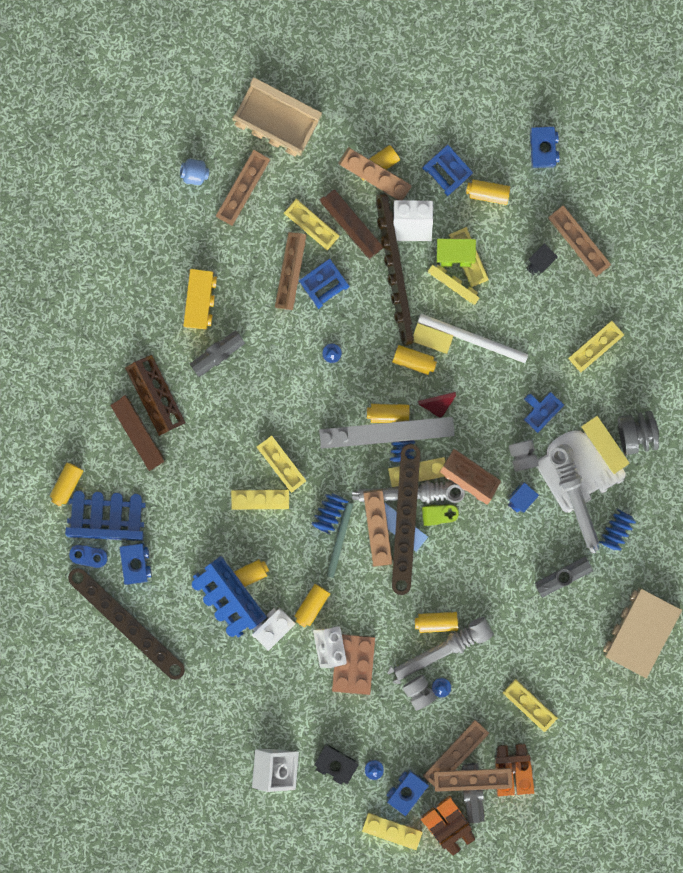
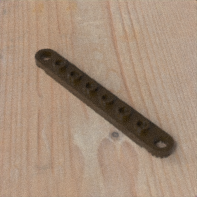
M386 193L377 194L376 206L379 217L377 224L382 234L381 245L385 251L384 263L388 267L389 274L387 280L392 289L391 302L395 306L394 319L398 323L402 344L404 346L411 345L414 341V336H412L414 333L410 327L412 322L392 211L389 209L390 203L388 202L390 200H388L389 197Z
M411 443L403 446L400 458L392 589L398 595H405L410 591L412 579L420 449L417 445ZM407 449H414L416 456L412 459L407 458L405 455ZM403 580L407 583L404 590L397 589L396 583Z
M76 568L69 573V583L162 672L173 680H178L184 675V664L84 569ZM76 572H80L83 575L84 579L81 583H76L73 580V575ZM172 665H178L181 668L179 675L171 674L170 667Z

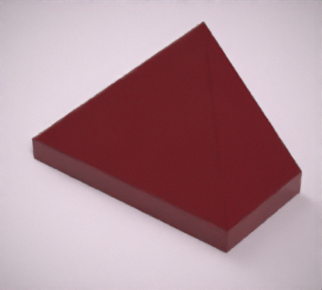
M456 392L417 402L419 406L441 418L456 397Z

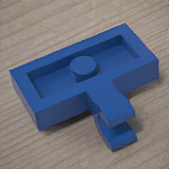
M551 392L540 402L531 394H528L524 400L534 409L523 420L538 433L558 413L564 404Z

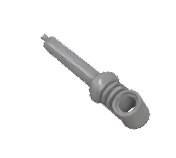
M560 444L550 452V461L555 467H558L556 470L560 472L558 476H561L559 486H562L568 492L587 548L593 554L599 550V540L579 487L582 476L575 472L577 471L576 468H573L575 463H572L574 461L572 458V448L567 444ZM558 451L564 453L565 459H561L558 456Z
M426 480V483L418 486L417 499L427 502V504L434 502V499L436 501H439V499L444 501L446 499V501L457 503L463 500L465 490L452 480L445 482V484L440 482V485H438V482H435V485H433V483ZM398 487L359 489V491L352 492V499L365 502L364 491L383 489L384 501L398 500ZM452 488H458L460 489V492L458 494H452L450 490Z
M485 617L477 618L468 625V629L465 627L464 631L460 630V633L450 632V636L447 637L445 642L395 668L390 666L388 674L395 672L397 678L392 681L393 683L400 684L401 679L451 653L457 654L460 652L462 654L466 646L474 645L475 641L476 643H483L489 640L494 633Z

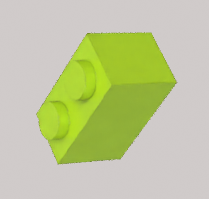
M437 239V263H441V267H452V263H460V267H471V264L476 263V239Z

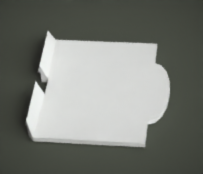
M576 430L556 438L549 445L547 455L538 460L539 466L537 468L560 507L566 513H570L574 509L568 492L562 486H559L561 476H558V473H560L556 470L558 467L552 464L549 457L550 452L558 445L567 444L573 450L572 458L574 461L572 463H575L573 468H576L577 471L575 472L582 476L579 487L585 503L591 500L589 494L599 489L600 493H604L609 487L623 482L626 476L623 469L613 475L587 435ZM558 451V456L561 459H565L564 453Z

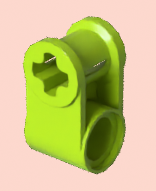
M453 504L422 506L423 526L456 521L459 516L458 508ZM449 508H452V511L456 512V514H453V518H449L448 515H445V513L448 512Z

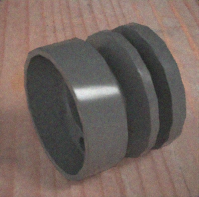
M645 411V419L642 412L638 413L637 422L634 421L631 414L618 416V430L625 456L639 453V444H642L645 452L649 451V443L652 450L659 449V430L652 411Z

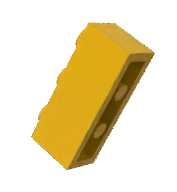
M190 269L184 327L207 330L208 326L212 325L213 315L209 314L210 307H214L215 296L212 295V288H216L217 277L214 276V272Z

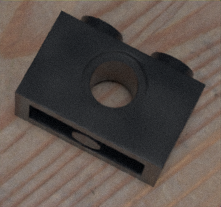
M544 243L525 262L528 265L526 269L533 276L535 274L539 276L558 256Z
M325 743L314 762V766L317 767L316 770L321 774L326 775L328 773L333 776L332 779L341 785L343 783L348 785L359 766V762ZM338 761L341 767L338 770H333L330 767L331 762Z

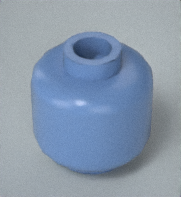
M187 159L185 163L182 162L180 178H183L185 183L201 185L204 179H208L209 168H206L204 161Z

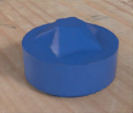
M328 344L324 347L322 354L327 362L335 363L340 360L342 352L338 345Z
M437 678L432 684V690L437 697H446L451 692V684L445 678Z
M378 760L367 762L365 765L366 776L372 780L382 777L384 773L382 763Z

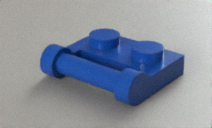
M449 145L445 146L422 167L445 190L444 193L447 197L473 174L470 168ZM436 163H438L454 181V183L451 186L433 167Z
M331 259L299 280L318 309L323 307V303L343 289L347 290L350 287ZM337 278L339 283L317 298L315 293Z

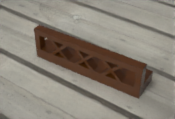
M335 189L320 199V203L368 260L383 249L381 243Z
M152 355L125 367L159 436L186 423ZM146 361H148L151 367L150 372L143 365ZM153 379L158 381L159 389L154 387ZM162 396L167 399L168 406L162 404ZM170 413L175 415L178 423L172 424L169 418Z
M124 395L120 400L111 404L112 410L147 469L151 471L166 462L128 396Z

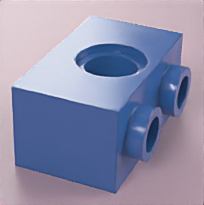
M536 127L530 129L532 168H552L559 162V151H556L555 143H558L559 138L558 132H555V127ZM547 143L550 151H541L540 144Z
M521 482L507 498L509 501L508 506L517 513L519 511L524 513L539 495L526 483Z
M144 543L120 546L124 585L148 582L149 577H152L151 566H147L146 558H149L148 547H145ZM134 558L141 561L139 569H135L131 565Z
M411 769L401 774L398 779L400 783L396 788L393 786L386 795L388 796L387 803L404 816L409 813L429 786L428 782ZM409 787L412 790L411 794L408 796L402 795V788Z

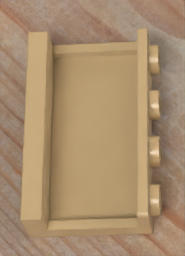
M253 77L250 88L232 119L235 121L234 125L242 130L248 128L252 130V135L260 139L265 137L269 139V144L277 148L282 146L286 148L285 152L296 157L297 154L302 155L322 113Z
M638 588L637 591L634 590L629 600L632 602L629 608H624L621 614L623 619L620 625H615L612 631L614 636L611 642L607 641L603 651L606 658L647 679L682 610Z

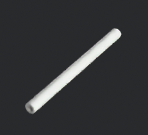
M421 314L418 323L520 362L525 363L528 354L427 315Z

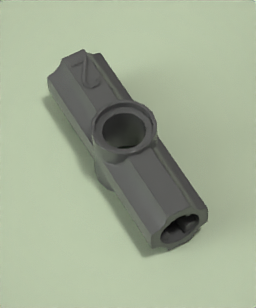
M235 330L220 342L217 341L205 350L204 354L191 362L190 366L200 377L214 366H218L222 361L227 360L233 352L246 343Z
M585 556L564 568L558 569L534 584L543 598L564 586L570 585L573 581L593 572ZM560 573H568V580L566 582L559 581Z
M478 763L463 764L461 769L474 770L479 768ZM463 790L468 823L485 821L482 803L484 800L483 790Z

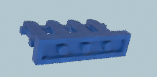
M76 491L73 494V499H69L68 504H72L71 518H67V523L71 524V527H66L65 535L67 537L144 541V533L140 531V527L144 528V522H141V510L146 507V503H142V498L139 494H133L130 502H123V497L120 493H114L111 496V501H104V496L101 492H95L92 495V500H85L84 493ZM84 505H91L90 519H83ZM103 506H110V520H102ZM123 507H130L129 521H122ZM83 524L90 525V529L83 528ZM102 525L109 526V530L102 529ZM121 526L128 527V531L121 530Z
M222 556L204 568L206 572L202 575L196 573L193 576L195 580L192 581V587L197 591L202 589L206 595L203 597L204 603L207 606L214 605L216 607L215 618L218 621L225 620L229 626L226 628V633L229 636L234 637L236 635L239 638L243 635L242 631L248 627L251 630L267 618ZM212 581L218 586L214 590H211L208 586ZM225 596L229 602L223 606L219 600ZM235 612L241 617L236 621L230 616Z

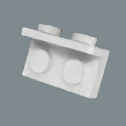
M280 607L277 610L273 608L266 615L268 619L252 629L254 631L252 636L268 651L296 624Z
M337 626L313 630L320 668L345 665L347 661L341 628Z

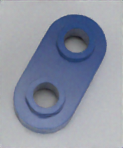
M76 545L69 552V557L75 564L100 568L108 560L107 553L100 548ZM77 551L82 553L81 558L76 557L75 553ZM95 555L101 557L100 562L94 560Z

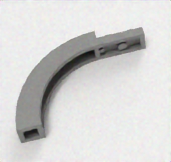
M453 417L319 430L321 449L455 436Z

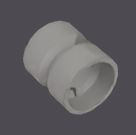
M533 440L508 445L511 456L515 458L512 461L515 472L539 466L537 456L533 454L535 450Z
M424 675L416 677L402 687L407 697L412 698L410 702L416 711L437 699L433 690L427 688L428 682Z

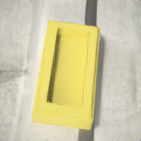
M417 323L413 334L414 343L445 354L448 353L453 339V335Z

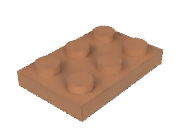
M453 449L440 470V473L447 479L452 480L463 490L468 491L479 501L487 505L501 483L495 476L455 449Z
M342 634L347 663L334 667L332 692L370 695L375 637Z

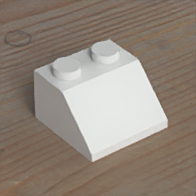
M394 200V228L397 241H432L433 201Z
M256 749L252 788L266 792L296 790L299 752Z

